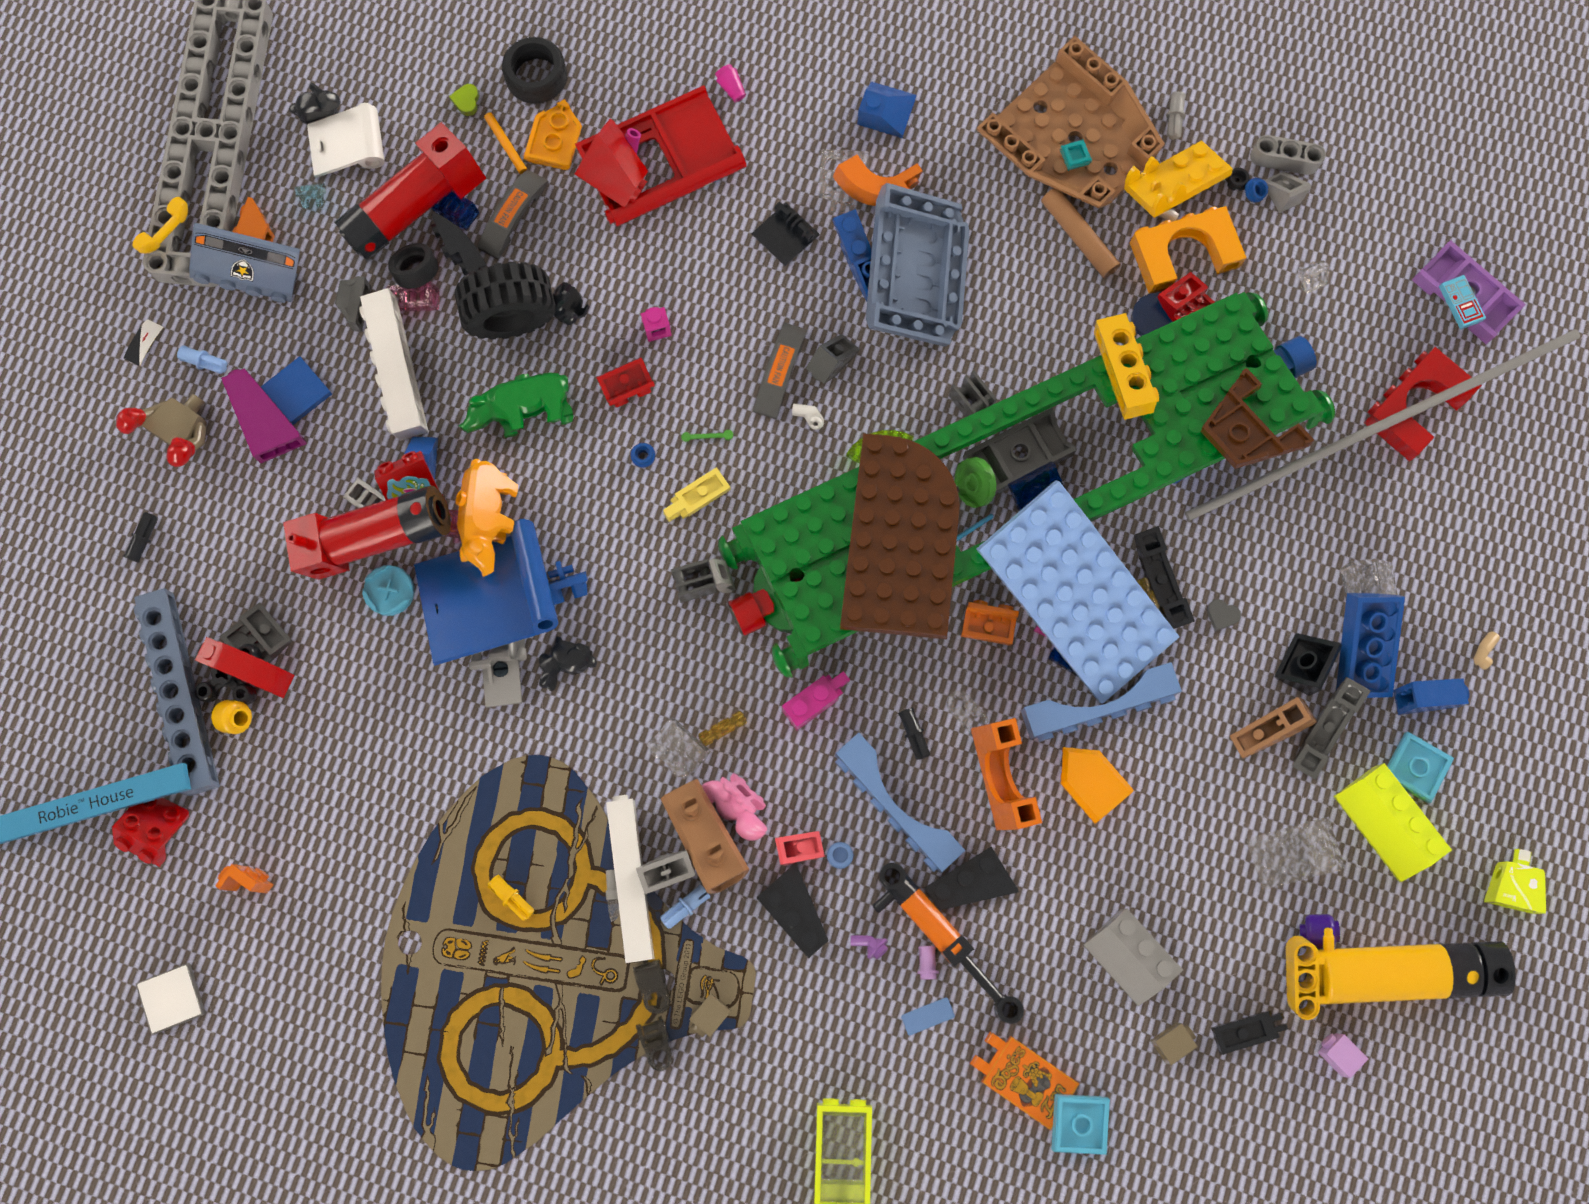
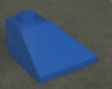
M871 82L865 90L858 110L857 125L903 138L917 95Z

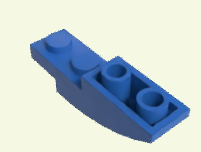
M854 209L834 217L832 221L841 241L840 246L846 261L867 302L872 249L857 211Z

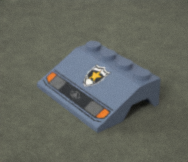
M194 222L189 274L190 278L201 284H209L210 282L218 284L226 290L239 289L255 297L263 295L271 297L273 301L280 303L292 302L297 279L296 272L300 249Z

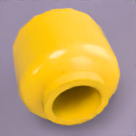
M221 701L212 711V724L222 733L236 735L243 733L251 724V709L241 701Z

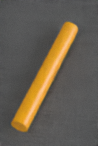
M492 112L485 114L484 119L519 174L522 175L527 170L524 162Z

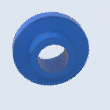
M1260 178L1248 180L1245 186V195L1249 201L1253 203L1260 202L1267 196L1268 185L1266 181Z
M639 443L632 448L630 456L636 466L645 468L653 464L656 454L650 444ZM641 453L648 454L646 459H640L639 455Z

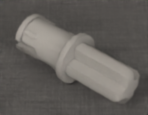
M1175 91L1170 95V108L1166 114L1168 119L1167 136L1170 140L1181 137L1182 122L1186 117L1184 112L1186 94L1180 91Z

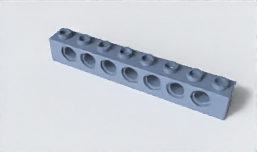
M163 588L134 597L136 606L133 609L136 618L140 620L141 624L139 636L147 650L145 661L152 671L151 687L157 693L159 701L156 703L157 712L163 718L164 727H162V734L170 748L168 760L171 766L186 763L187 769L191 761L195 760L196 762L195 769L190 773L188 771L191 789L180 792V794L193 796L219 788L220 784L200 701L195 696L196 684L174 593ZM161 615L160 622L154 625L155 617ZM163 639H167L166 646L163 649H159L160 642ZM172 662V670L165 674V667ZM178 687V694L171 698L172 689ZM183 711L184 718L181 722L177 723L176 717L179 712ZM189 735L190 743L183 748L182 741Z

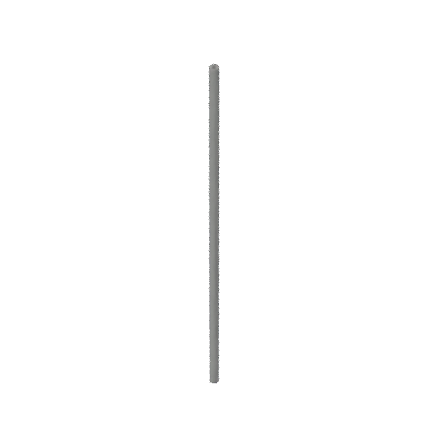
M1574 329L1185 512L1188 521H1191L1579 339L1580 333Z

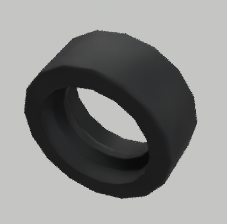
M412 243L403 246L391 256L388 262V269L394 280L400 287L405 289H415L425 285L434 278L439 269L438 261L432 250L422 243ZM422 261L415 268L404 271L408 266L412 265L413 263Z

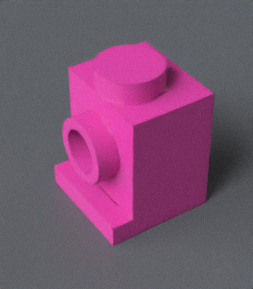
M651 307L644 313H640L648 342L672 336L665 307Z

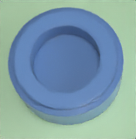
M844 842L834 843L828 849L827 860L832 867L844 869L851 864L853 851Z

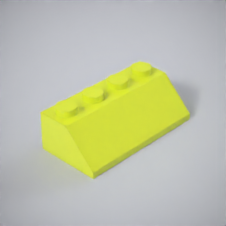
M1385 763L1372 767L1333 796L1399 882H1403L1432 866L1452 851Z

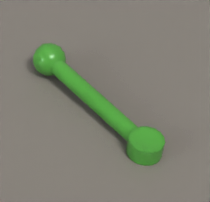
M726 430L724 433L690 434L684 432L681 438L684 442H688L690 439L724 438L729 441L733 438V432L731 430Z

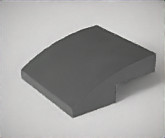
M260 602L239 617L240 621L219 636L225 644L237 649L243 644L256 645L261 651L260 659L268 663L272 662L292 642L290 637Z

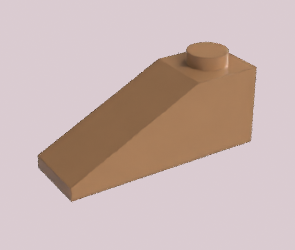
M1297 697L1230 735V738L1244 759L1317 723V720L1305 700Z

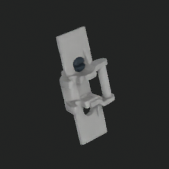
M525 639L492 648L488 659L482 660L481 652L471 655L469 669H482L486 708L522 703L519 667L520 662L527 658Z

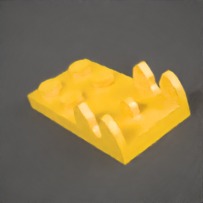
M1200 141L1161 163L1156 158L1150 157L1141 174L1133 166L1126 176L1124 190L1155 218L1231 176L1233 168L1203 141Z

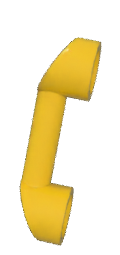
M181 197L173 198L167 205V212L172 217L153 237L146 232L138 234L133 240V248L143 254L156 251L165 238L180 223L186 220L188 215V204Z

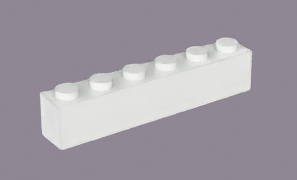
M389 288L360 296L362 306L359 307L363 320L366 321L365 336L368 342L371 343L373 350L370 351V357L378 374H375V379L378 387L382 389L383 396L380 397V401L384 411H387L388 420H386L388 432L400 441L428 433L397 297Z

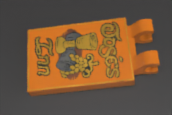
M989 1032L984 1041L997 1049V1052L990 1063L975 1055L969 1064L985 1074L981 1080L983 1084L1051 1130L1053 1127L1055 1094L1073 1095L1079 1083L1012 1036H1009L1005 1042L994 1033Z

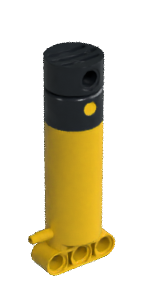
M1325 928L1323 949H1317L1306 938L1298 935L1291 937L1286 943L1287 1003L1290 1009L1303 1020L1314 1019L1319 1013L1321 1004L1509 996L1515 988L1516 972L1514 960L1508 946L1501 941L1334 949L1333 929ZM1306 946L1305 953L1298 956V950ZM1307 973L1306 979L1303 982H1298L1300 975ZM1308 999L1307 1005L1299 1009V1004L1303 1000Z

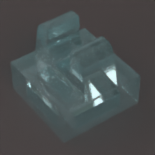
M325 183L295 187L296 197H299L303 208L310 207V198L316 201L317 207L323 206L324 194L326 193Z

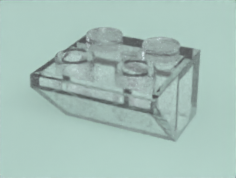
M1379 559L1350 561L1340 568L1345 598L1347 593L1398 595L1392 562Z

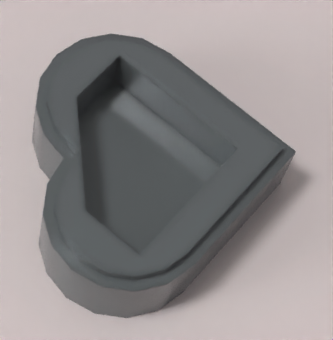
M1213 600L1207 606V614L1215 632L1232 626L1241 619L1239 608L1234 605H1227L1223 600Z

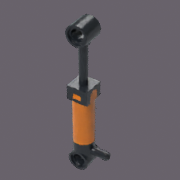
M897 863L884 865L879 871L878 881L887 892L872 905L874 910L880 913L895 900L935 945L952 967L961 963L994 1000V1014L997 1019L1008 1024H1015L1020 1021L1024 1014V1007L1021 1001L1016 997L1003 995L968 956L974 950L973 946L952 926L908 876L902 866ZM893 869L899 874V880L896 884H889L885 880V872L887 870ZM1011 1002L1015 1006V1013L1007 1018L1004 1016L1002 1008L1005 1003Z

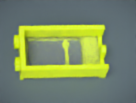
M823 1098V1103H817L814 1204H870L872 1106L866 1105V1100L850 1099V1104H839V1099Z

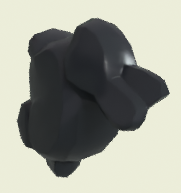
M311 82L309 88L312 92L300 94L296 102L289 107L290 113L297 115L302 123L310 124L316 120L337 114V108L341 101L337 94L328 90H322Z
M556 636L550 654L543 653L539 657V666L543 671L539 686L547 688L549 691H554L557 687V674L560 671L576 675L583 673L589 667H596L597 660L593 657L590 647L580 643L575 644L565 641L561 637Z

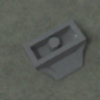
M357 276L350 280H340L335 301L336 306L343 313L351 330L362 332L364 323L359 307L362 306L360 296L370 294L371 290L369 282L362 276Z

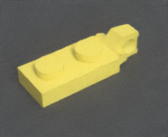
M716 467L675 493V496L671 499L672 504L663 510V514L669 522L680 515L684 519L730 491L731 487Z

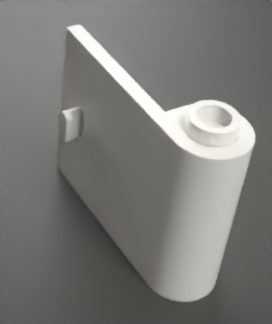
M361 103L354 108L307 124L314 177L318 178L355 164L368 169L379 168L384 165L378 111L375 106L369 103Z

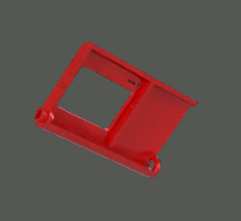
M705 85L617 124L624 136L630 128L639 131L641 134L639 145L652 139L656 140L674 173V177L641 192L635 202L629 201L625 208L599 190L597 191L607 209L604 211V214L609 224L614 223L618 227L746 168L747 164L739 146H734L708 96ZM597 134L575 143L581 160L584 158Z

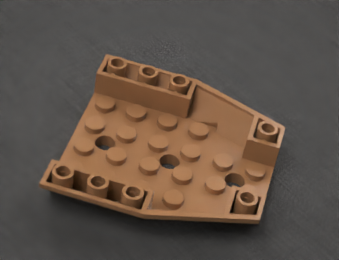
M1076 36L1058 51L1056 61L998 116L992 113L976 128L981 135L1028 177L1097 208L1111 204L1124 191L1125 179L1129 170L1135 166L1141 174L1145 169L1148 159L1150 157L1155 158L1165 144L1128 81ZM1042 105L1046 111L1038 113L1034 110V106ZM1070 136H1077L1080 140L1084 139L1092 162L1089 165L1068 171L1060 148L1062 145L1071 143L1068 139ZM1110 166L1115 169L1116 173L1108 175L1104 172L1103 168Z

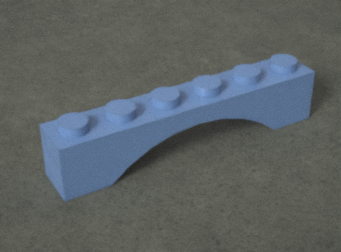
M1172 662L1144 671L1126 694L1109 703L1093 707H1073L1062 705L1052 700H1046L1024 707L1021 713L1030 740L1038 738V741L1042 742L1054 738L1053 733L1062 731L1063 735L1078 730L1077 726L1087 723V726L1091 727L1102 723V718L1111 716L1113 720L1126 716V711L1133 708L1137 712L1151 708L1150 703L1159 700L1161 705L1176 700L1175 696L1182 692Z
M857 733L835 753L837 758L835 761L836 765L844 773L850 772L855 778L852 781L853 784L862 793L867 791L872 797L870 800L871 804L880 813L884 810L890 817L888 823L895 831L899 832L902 830L908 837L905 840L914 852L919 850L926 857L923 862L932 872L937 870L939 873H942L966 851L949 831L921 824L908 816L895 804L881 780L877 765V752L860 733Z

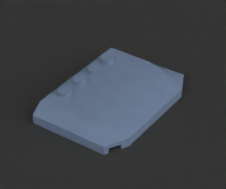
M890 183L882 185L876 200L866 309V321L869 329L944 347L950 345L952 341L950 339L962 324L970 231L968 223L963 222L960 212L963 208L960 203Z

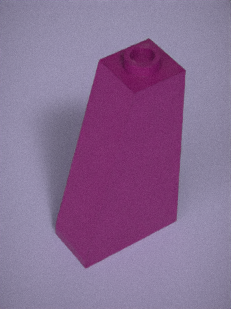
M245 368L233 370L227 376L221 378L251 454L260 464L307 444L304 437Z

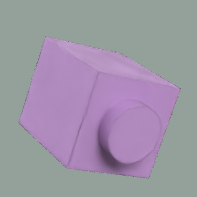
M1335 1033L1334 1035H1328L1321 1042L1323 1047L1318 1051L1340 1076L1351 1078L1368 1060L1345 1034Z

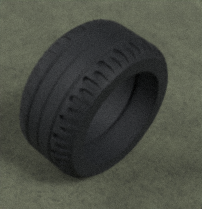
M535 36L522 38L518 42H514L507 49L503 57L502 72L506 85L510 92L520 101L530 104H543L557 97L566 84L567 69L563 55L559 48L550 40ZM532 59H543L554 66L551 73L545 79L538 82L523 81L516 76V73L522 64Z

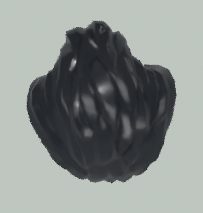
M562 282L554 290V317L560 322L572 325L577 319L587 315L590 306L587 304L582 308V296L575 287L567 282Z

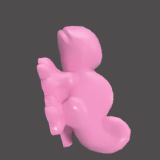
M733 773L730 781L722 777L720 781H708L701 785L711 803L715 802L719 815L726 820L737 821L735 830L741 838L748 841H756L766 834L767 826L754 814L756 810H763L766 807L763 802L764 799L752 791L743 778Z

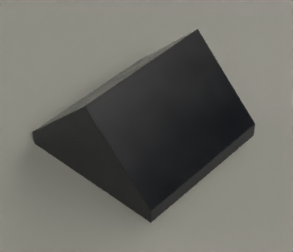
M1295 633L1274 677L1294 689L1311 696L1321 691L1341 650L1342 644Z

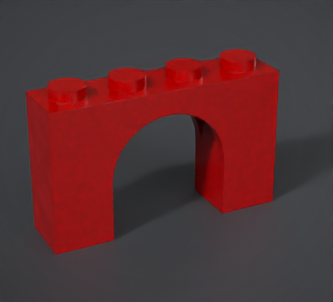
M1434 347L1429 353L1423 351L1414 361L1417 364L1413 370L1407 368L1398 378L1401 383L1397 387L1393 384L1382 395L1386 399L1381 404L1377 401L1367 411L1370 416L1364 423L1370 426L1406 409V398L1409 390L1424 388L1438 394L1472 377L1437 347ZM1482 385L1474 387L1445 402L1457 411ZM1412 417L1376 433L1409 462L1418 456L1435 438Z

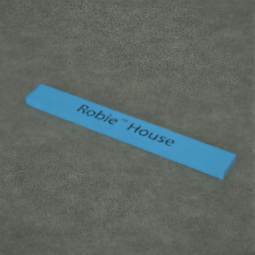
M176 764L1 815L0 844L190 790L191 785L187 764Z

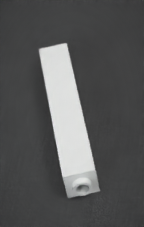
M628 795L612 797L613 801L606 802L625 961L626 963L651 960L655 959L647 894L644 893L636 868L642 866L643 862L635 800L633 798L628 799Z

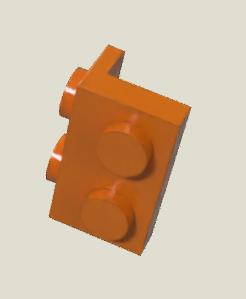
M983 600L968 602L965 609L961 637L1011 646L1013 644L1019 611L1013 610L1012 606L1000 604L998 607L989 606L988 602Z
M231 864L218 875L219 881L215 887L219 890L237 891L242 885L250 892L268 893L273 884L267 880L269 875L259 868L254 870L249 866Z

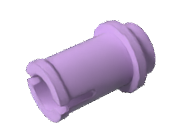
M918 947L920 971L917 972L920 974V979H937L936 974H939V971H936V947Z

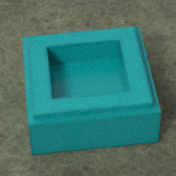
M1084 139L1062 145L1060 148L1068 171L1089 165L1092 162Z

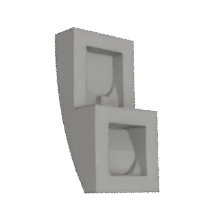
M714 558L709 560V566L717 590L727 594L735 591L736 589L726 561Z

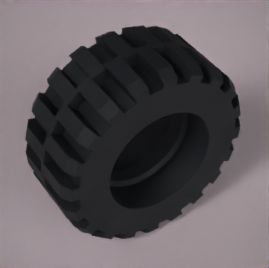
M508 262L505 264L496 263L489 267L484 266L480 270H474L468 276H464L455 288L454 295L461 327L471 336H477L480 339H508L509 337H518L524 333L534 332L535 329L545 326V323H549L555 313V303L549 276L541 267L539 268L535 264Z

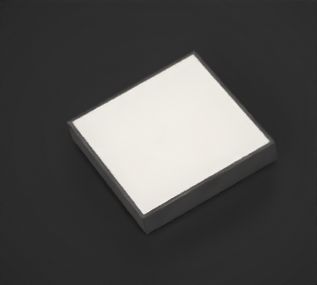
M190 963L136 983L151 1035L158 1034L206 1014Z

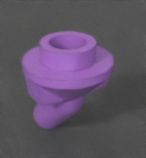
M851 935V946H867L868 959L875 957L878 960L888 950L886 946L888 943L887 939H875L868 935Z

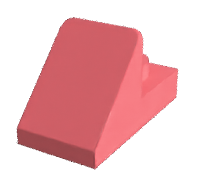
M819 831L775 838L780 865L786 866L825 857Z

